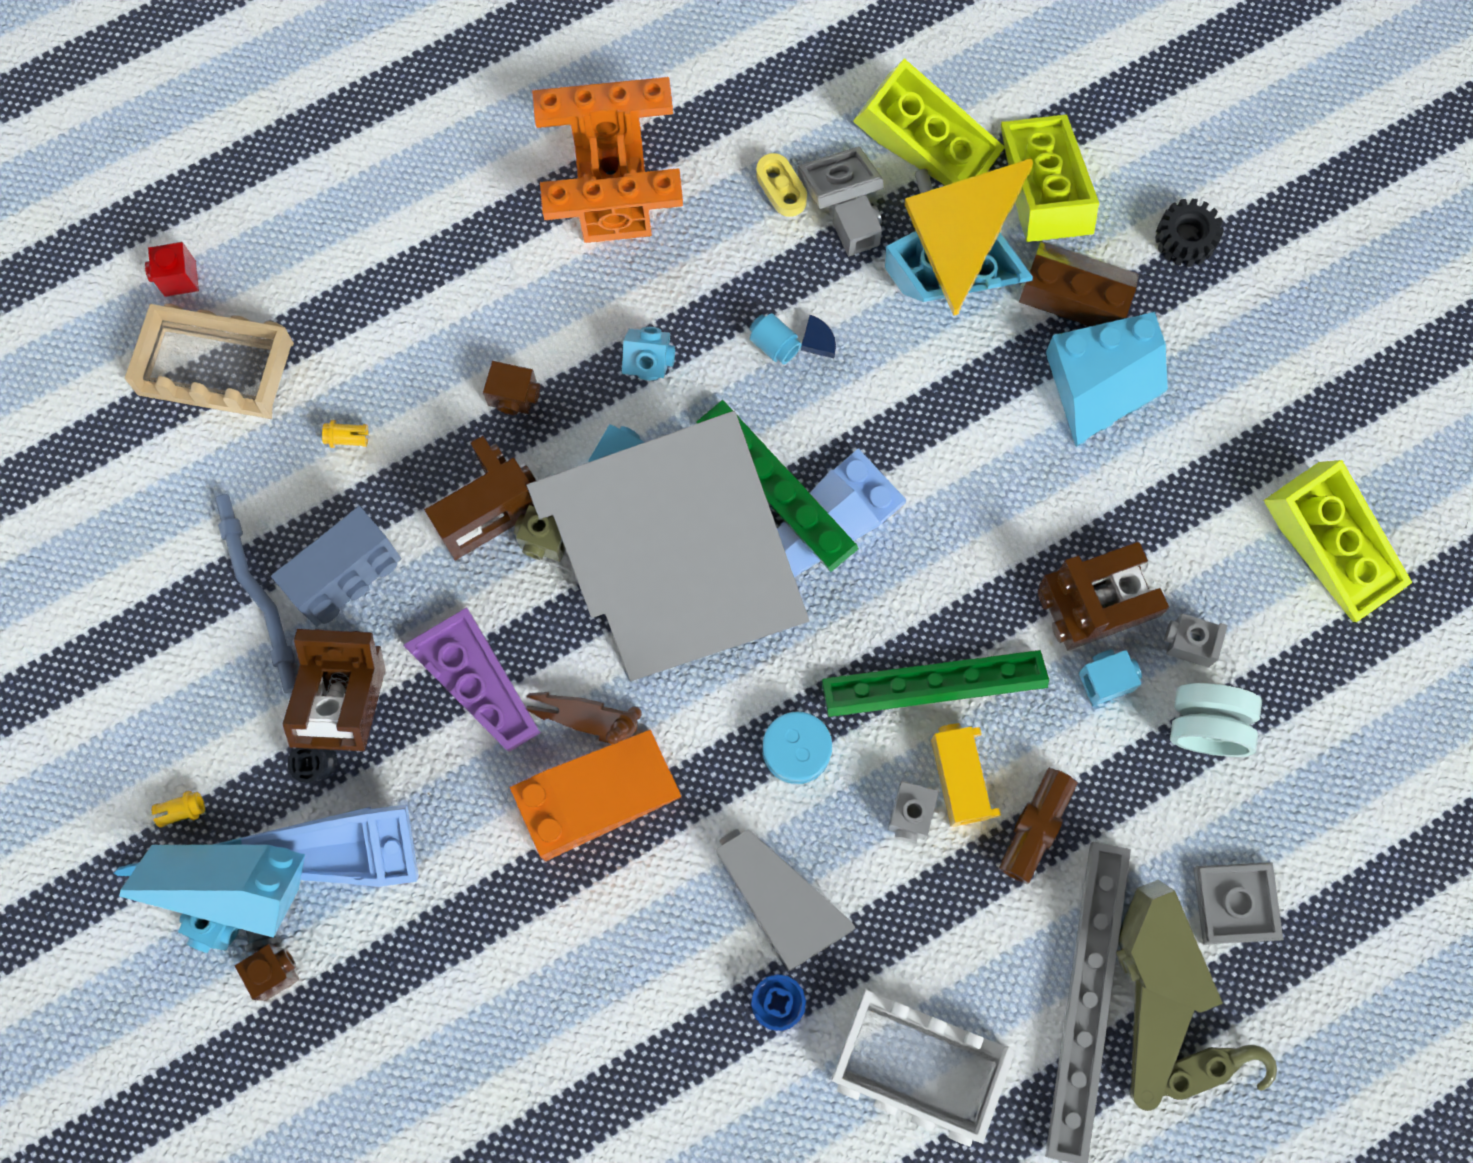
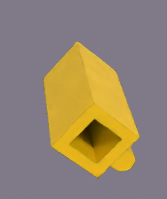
M960 723L939 727V733L933 735L931 744L950 827L987 821L988 819L1001 816L999 808L991 809L976 748L974 738L982 735L980 727L961 728Z

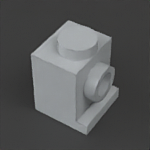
M1182 613L1175 621L1171 620L1168 624L1164 641L1169 643L1166 654L1209 668L1219 660L1228 625L1222 623L1219 625ZM1190 633L1201 636V640H1193Z

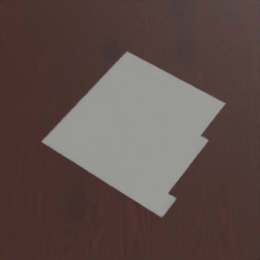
M735 411L527 484L539 519L551 515L554 516L591 618L602 614L606 615L630 682L810 622Z

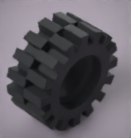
M1192 198L1189 205L1186 199H1181L1178 205L1174 202L1168 210L1166 209L1157 226L1155 242H1160L1158 246L1160 253L1165 250L1167 251L1164 258L1168 261L1173 256L1177 258L1175 261L1176 265L1180 266L1183 260H1185L1186 267H1192L1195 260L1197 265H1199L1205 259L1208 260L1212 256L1221 240L1224 228L1221 227L1223 223L1222 218L1215 219L1218 211L1215 208L1208 211L1209 203L1205 201L1202 206H1198V199ZM1180 224H1190L1196 227L1201 233V239L1196 242L1183 239L1177 233V226Z

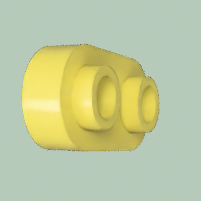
M777 153L764 155L757 163V181L779 214L787 217L799 215L803 212L807 203V191L784 156ZM777 173L779 176L771 178L768 174ZM786 199H793L795 203L787 204L784 201Z

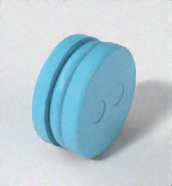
M789 712L776 718L766 730L763 739L764 762L769 771L779 780L796 785L809 783L817 779L829 764L832 754L831 735L824 723L817 717L805 712Z

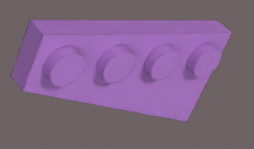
M467 607L403 645L508 752L541 733Z

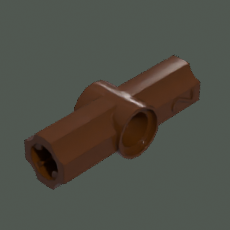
M1050 767L1046 770L1031 802H1028L1024 807L1013 830L1015 835L1000 862L998 870L1008 877L1025 884L1030 883L1045 850L1051 847L1063 823L1061 817L1076 789L1078 782L1070 775Z

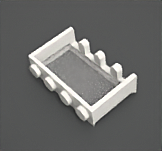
M864 989L831 1080L838 1084L836 1091L856 1100L859 1099L860 1094L876 1099L873 1105L875 1108L892 1115H896L898 1109L913 1115L910 1122L930 1131H933L935 1124L950 1130L948 1138L971 1147L973 1140L984 1143L1015 1050Z

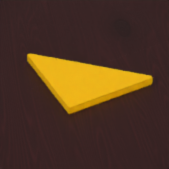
M1031 158L905 198L907 212L953 316L959 314L961 306L971 290L989 251H991L1008 213H1010L1028 174L1032 170L1033 161Z

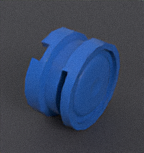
M776 974L766 977L756 986L752 994L751 1007L754 1017L762 1026L769 1030L783 1031L790 1029L800 1021L805 1012L806 999L804 991L797 981L788 976Z

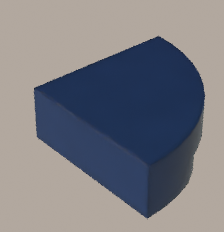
M809 315L801 351L834 359L836 341L832 330L821 319Z

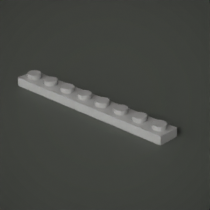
M1098 842L1090 843L1045 1157L1071 1163H1088L1131 853V849Z

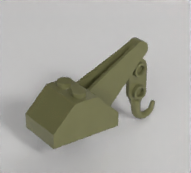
M1160 880L1138 887L1120 928L1118 944L1121 950L1116 952V957L1125 974L1128 973L1132 982L1135 981L1130 1087L1132 1100L1140 1109L1151 1111L1159 1106L1163 1096L1183 1100L1226 1083L1244 1063L1252 1060L1261 1061L1266 1068V1075L1257 1084V1089L1263 1091L1270 1087L1276 1079L1277 1065L1272 1054L1261 1046L1245 1045L1239 1048L1210 1047L1176 1061L1194 1010L1201 1013L1221 1005L1223 1002L1175 890Z

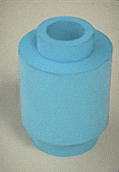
M773 313L767 316L760 315L750 326L749 330L752 332L750 340L774 362L779 361L783 365L787 364L801 348L802 344L797 340V334Z

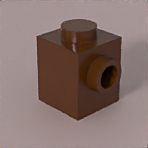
M492 361L483 395L488 406L496 407L504 414L517 415L518 412L529 414L531 404H536L539 399L540 383H537L533 369Z
M268 944L234 965L252 1000L267 1001L299 981L294 970L297 966L292 955L286 948Z

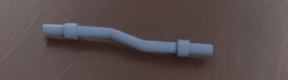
M228 494L218 495L215 497L221 520L218 527L221 539L226 540L235 578L263 612L272 645V650L270 651L272 664L278 668L284 693H292L296 681L292 665L295 662L292 647L287 646L277 606L249 572L240 538L243 535L240 520L235 519L230 496Z

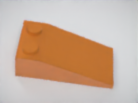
M651 729L545 770L510 787L539 856L545 862L682 797Z

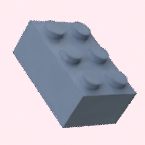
M359 505L272 574L271 577L297 609L318 627L321 623L326 624L336 618L340 608L347 602L362 597L368 591V585L378 577L382 578L393 572L397 567V562L402 558L385 534Z

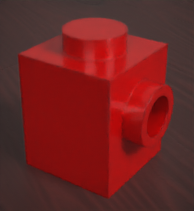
M183 242L148 247L149 261L145 262L147 278L149 282L155 283L165 297L199 291L196 260Z

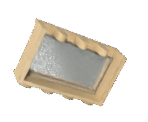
M150 304L125 375V380L138 396L272 419L274 399L290 347L294 343L286 328L276 322L266 321L263 324L252 322L237 315L229 318L217 316L213 312L203 309L195 312L183 310L174 304H164V306Z

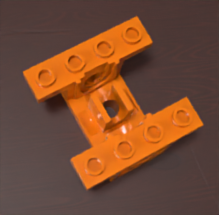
M669 77L532 90L536 128L571 125L576 153L577 179L540 182L544 220L579 217L584 243L652 236L649 210L683 206L680 169L645 172L640 118L673 114ZM608 171H616L612 175L606 174Z

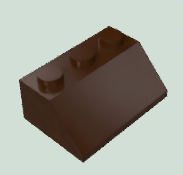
M1041 241L1030 269L1033 279L1025 283L1019 303L1090 327L1122 320L1127 317L1137 288L1139 274Z

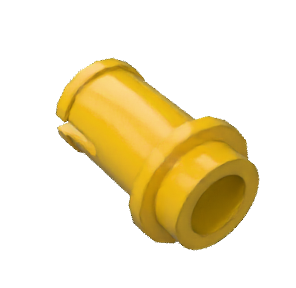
M336 420L323 424L322 442L323 444H329L330 448H335L336 445L367 447L368 439L366 438V436H369L368 424H337Z
M188 790L183 793L182 797L152 805L151 811L152 815L168 811L167 815L153 819L155 824L161 828L187 818L191 820L198 819L199 815L205 812V804L199 792L192 793Z

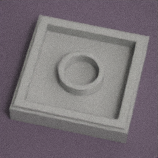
M859 146L797 166L798 177L819 209L884 189L882 176Z
M1273 862L1196 866L1193 868L1203 945L1283 940Z

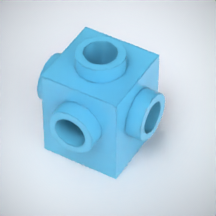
M643 327L640 330L629 328L623 341L622 374L637 375L640 379L649 381L664 378L667 367H673L675 360V346L669 345L670 333L661 332V329L656 327Z
M182 913L180 916V923L182 924L178 933L189 937L187 945L208 953L210 948L226 951L228 946L236 939L240 929Z

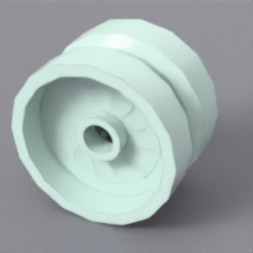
M1190 683L1177 688L1174 707L1183 716L1172 721L1170 740L1173 744L1194 752L1226 757H1244L1256 753L1258 732L1250 725L1260 720L1262 707L1260 696L1241 688L1209 683Z

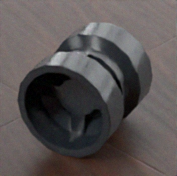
M295 748L288 757L287 766L289 773L294 779L299 782L309 783L329 777L334 773L338 758L335 750Z

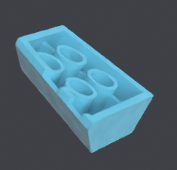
M916 231L886 246L885 269L904 295L921 302L945 298ZM999 233L991 251H989L968 293L1032 281L1033 276L1001 233Z
M1155 312L1053 335L1046 350L1047 359L1076 447L1100 430H1105L1118 419L1130 412L1136 411L1168 390L1166 344Z

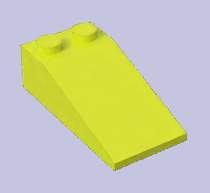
M905 58L889 72L853 120L856 125L878 144L918 169H927L931 177L944 185L988 172L1005 148Z
M1067 114L1001 122V132L1008 165L1030 158L1033 161L1032 170L1028 174L1015 201L1026 242L1094 234L1099 200Z
M1343 460L1318 462L1263 500L1281 532L1352 622H1358L1412 583Z

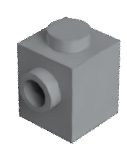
M866 195L840 202L834 206L833 225L848 257L880 245L882 233L880 226L882 224L881 215L875 205L871 206Z
M904 781L900 783L888 826L889 831L896 832V839L917 843V839L924 840L928 836L939 791Z

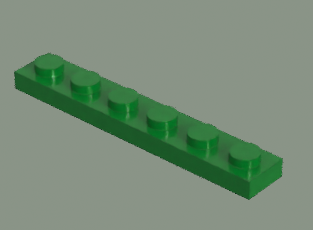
M721 400L698 419L696 423L707 421L733 410L724 400ZM737 415L768 504L821 563L832 572L859 549L857 544Z
M1041 650L824 678L822 679L827 714L828 717L1044 689L1048 688L1049 677Z

